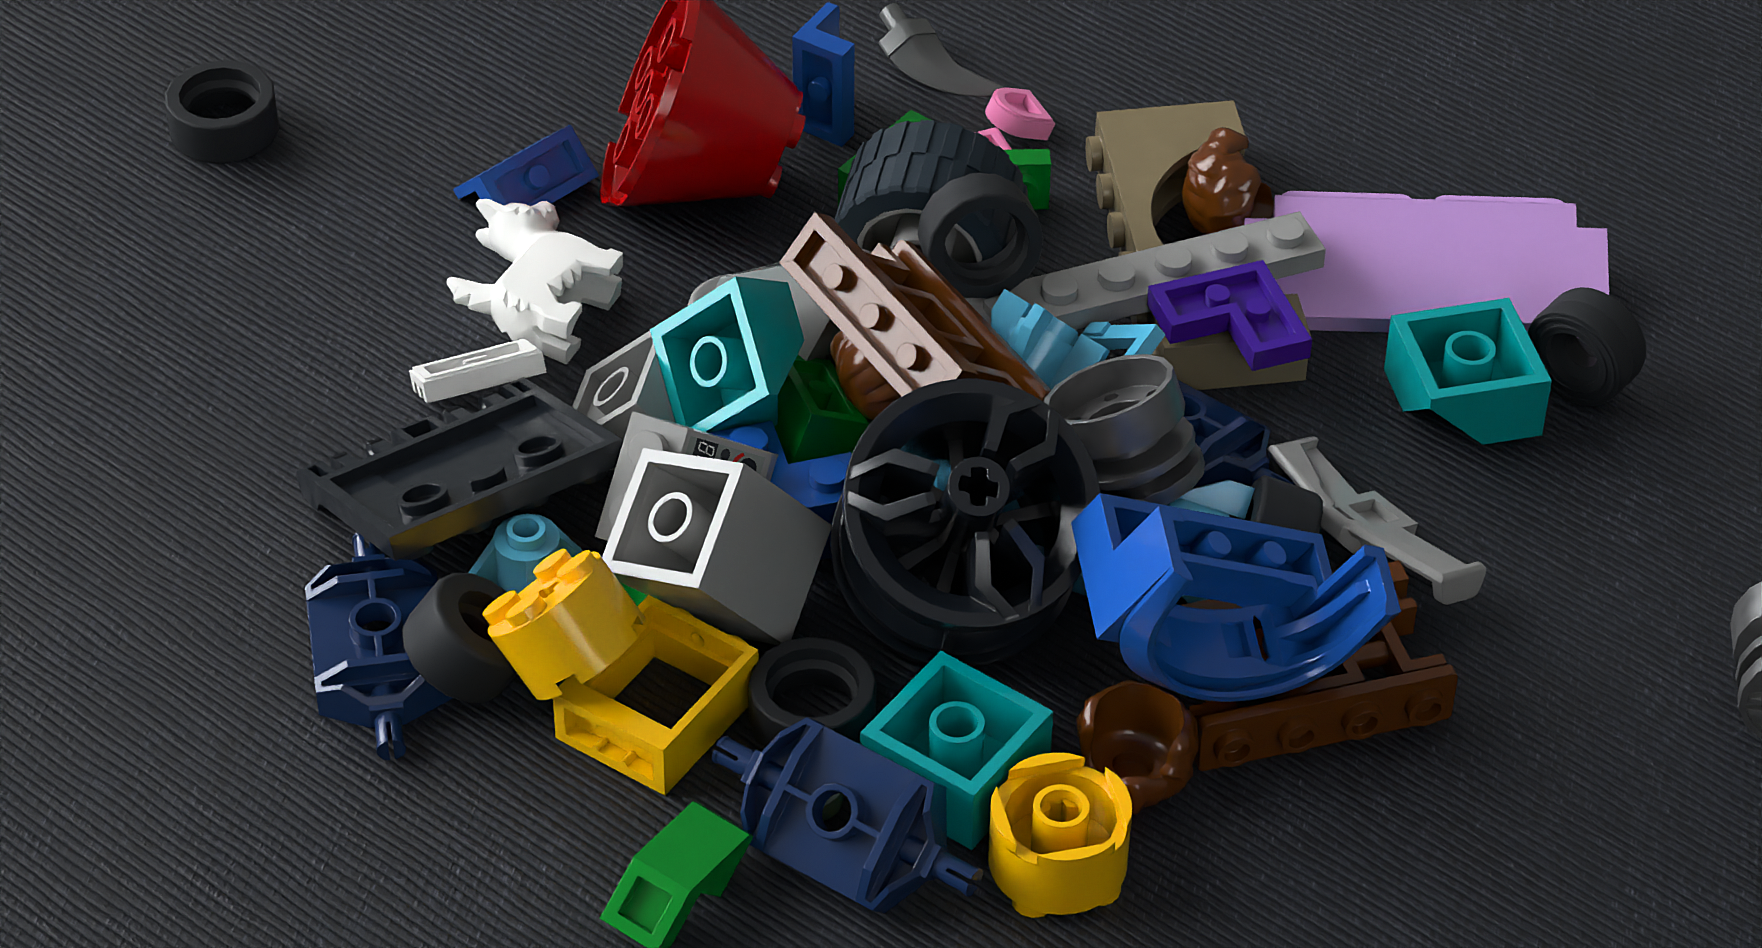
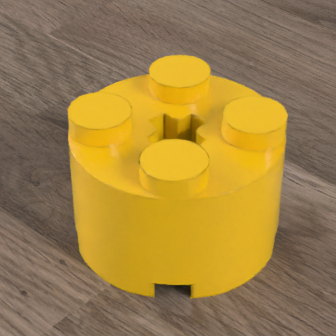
M566 549L554 552L542 560L533 570V574L537 578L518 594L515 590L501 595L483 611L482 615L490 624L488 627L489 636L537 700H549L562 695L563 693L556 683L571 675H574L579 683L583 684L617 660L638 638L639 635L631 625H645L646 623L643 613L598 552L586 550L574 557H571Z
M1045 753L1032 756L1018 762L1008 771V779L999 789L996 786L991 797L988 862L995 883L1006 896L1012 899V906L1017 912L1030 918H1039L1046 914H1076L1097 906L1109 905L1119 897L1121 885L1127 872L1132 818V801L1123 781L1117 774L1106 767L1105 774L1085 766V757L1071 753Z

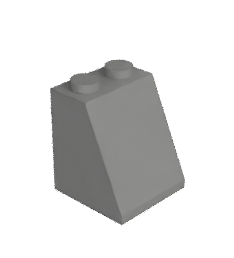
M643 448L602 558L620 583L646 595H651L673 607L685 609L695 618L731 635H736L742 639L779 645L792 639L832 525L745 463Z

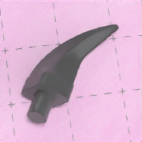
M897 3L887 5L880 12L879 16L889 32L880 39L879 45L888 59H891L901 71L911 78L937 90L964 96L988 97L992 96L995 90L1005 88L958 65L950 57L938 39L937 33L926 18H907Z

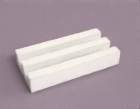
M525 338L418 365L409 370L413 391L418 393L421 398H424L426 403L505 384L523 377L528 378L547 373L542 351Z

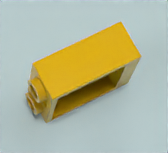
M648 595L637 606L646 618L645 625H631L639 635L635 642L617 660L585 683L580 684L576 677L571 675L559 686L563 694L553 698L555 737L666 796L748 708V684L752 668L759 661L758 649L750 646L742 638L736 635H728L695 618L685 609L673 607ZM654 657L711 685L707 692L672 729L614 700Z

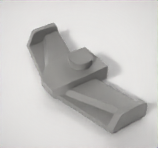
M1312 436L1284 442L1267 448L1268 459H1270L1269 468L1272 472L1278 475L1287 474L1298 487L1316 492L1323 500V514L1320 528L1351 553L1355 554L1365 544L1384 548L1386 557L1395 561L1399 560L1405 567L1432 581L1435 600L1445 605L1471 599L1479 593L1486 574V567L1481 562L1465 564L1417 537L1415 532L1418 523L1375 490L1357 494L1316 448L1319 441L1317 437Z

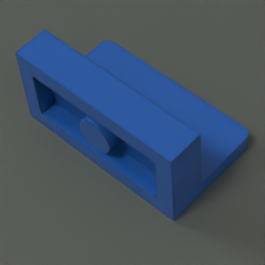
M827 2L792 36L793 83L799 91L803 92V100L798 112L806 116L803 132L842 147L854 135L855 44L839 38L840 8L838 5Z
M570 124L455 187L453 191L458 199L476 191L480 199H490L503 206L509 203H522L533 206L541 201L553 203L597 178L599 174Z

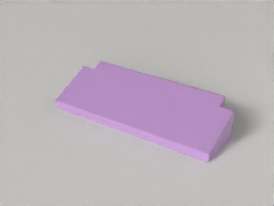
M1288 191L1282 195H1275L1272 218L1300 211L1326 249L1323 268L1275 279L1284 294H1298L1309 330L1389 333L1391 315L1510 298L1528 332L1536 316L1559 295L1568 290L1580 287L1593 288L1609 295L1607 228L1577 227L1576 203H1564L1554 198L1442 195L1435 199H1412L1404 194ZM1245 218L1244 225L1267 220V218Z

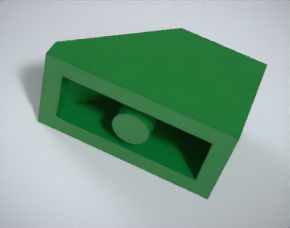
M797 355L778 393V424L774 426L788 464L848 452L852 454L860 437L869 425L868 421L848 401L840 386L836 369L831 360L815 358L805 361Z

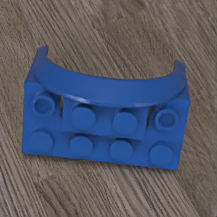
M1099 493L1071 522L1097 639L1118 642L1125 663L1138 676L1153 684L1192 698L1224 702L1246 701L1277 695L1303 686L1345 662L1401 612L1385 550L1382 547L1363 545L1332 574L1322 534ZM1182 595L1234 603L1242 608L1199 609L1177 605L1176 603ZM1253 616L1261 622L1264 634L1262 646L1268 656L1266 661L1261 656L1253 624Z

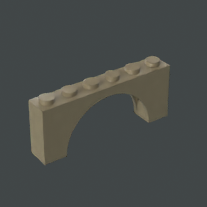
M1234 100L1096 112L1095 136L1086 137V160L1090 172L1098 171L1096 178L1097 201L1100 209L1109 210L1107 215L1108 240L1111 248H1120L1118 256L1163 245L1156 233L1155 226L1167 211L1182 201V189L1188 171V161L1193 153L1198 151L1200 146L1208 140L1213 130L1226 127L1245 135ZM1245 149L1238 152L1242 153L1244 156ZM1285 294L1311 336L1298 294ZM1151 311L1130 316L1132 324H1157L1160 328ZM1228 331L1170 344L1166 336H1164L1151 354L1165 358L1173 366L1177 380L1196 390L1306 380L1308 364L1307 358L1252 371Z

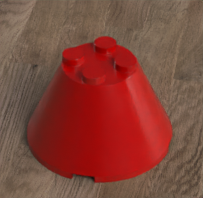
M666 0L660 9L639 53L618 109L619 113L627 115L628 118L617 144L610 141L607 146L599 190L602 203L612 207L754 197L758 195L771 198L776 191L782 174V166L778 165L784 148L785 146L791 149L795 148L805 125L806 116L798 113L803 100V92L798 90L797 86L714 0Z

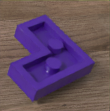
M1263 260L1148 286L1147 306L1170 344L1228 331L1252 371L1307 359L1311 356L1312 338Z

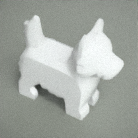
M479 199L476 202V207L487 220L489 228L479 229L476 232V238L483 246L497 252L500 256L513 263L495 284H481L449 277L447 285L454 295V302L468 306L470 310L491 315L502 333L507 332L512 341L525 338L541 350L543 355L563 364H568L581 345V339L571 335L574 325L582 312L581 303H587L608 311L621 295L622 278L614 274H618L623 267V253L612 248L608 250L601 249L580 237L556 231L560 220L555 206L547 201H541L533 206L522 203H509L503 206L490 199Z

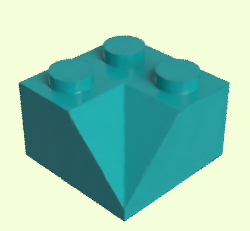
M735 276L650 329L675 423L707 433L772 421L774 426L778 424V393L805 341L788 282Z
M1510 298L1391 315L1384 372L1403 412L1431 409L1482 445L1542 435L1552 380Z
M940 651L860 732V742L864 747L930 781L945 786L947 837L972 850L990 830L991 797L996 786L999 789L1008 779V771L1026 758L1051 753L1053 711Z

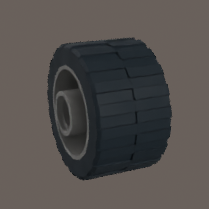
M936 120L905 121L896 123L888 129L882 128L874 133L869 141H864L860 146L855 159L852 161L834 220L861 249L872 252L878 243H882L892 250L899 240L912 242L923 254L918 238L921 212L931 196L951 180L972 173L997 174L1014 182L1027 198L1028 190L1027 186L1023 183V175L1019 167L1013 164L1009 159V155L1000 146H995L991 143L989 138L953 123H938ZM982 209L966 215L954 225L946 238L945 246L948 255L953 260L963 263H978L994 257L1006 248L1013 237L1016 227L1014 219L1008 212L1002 209Z

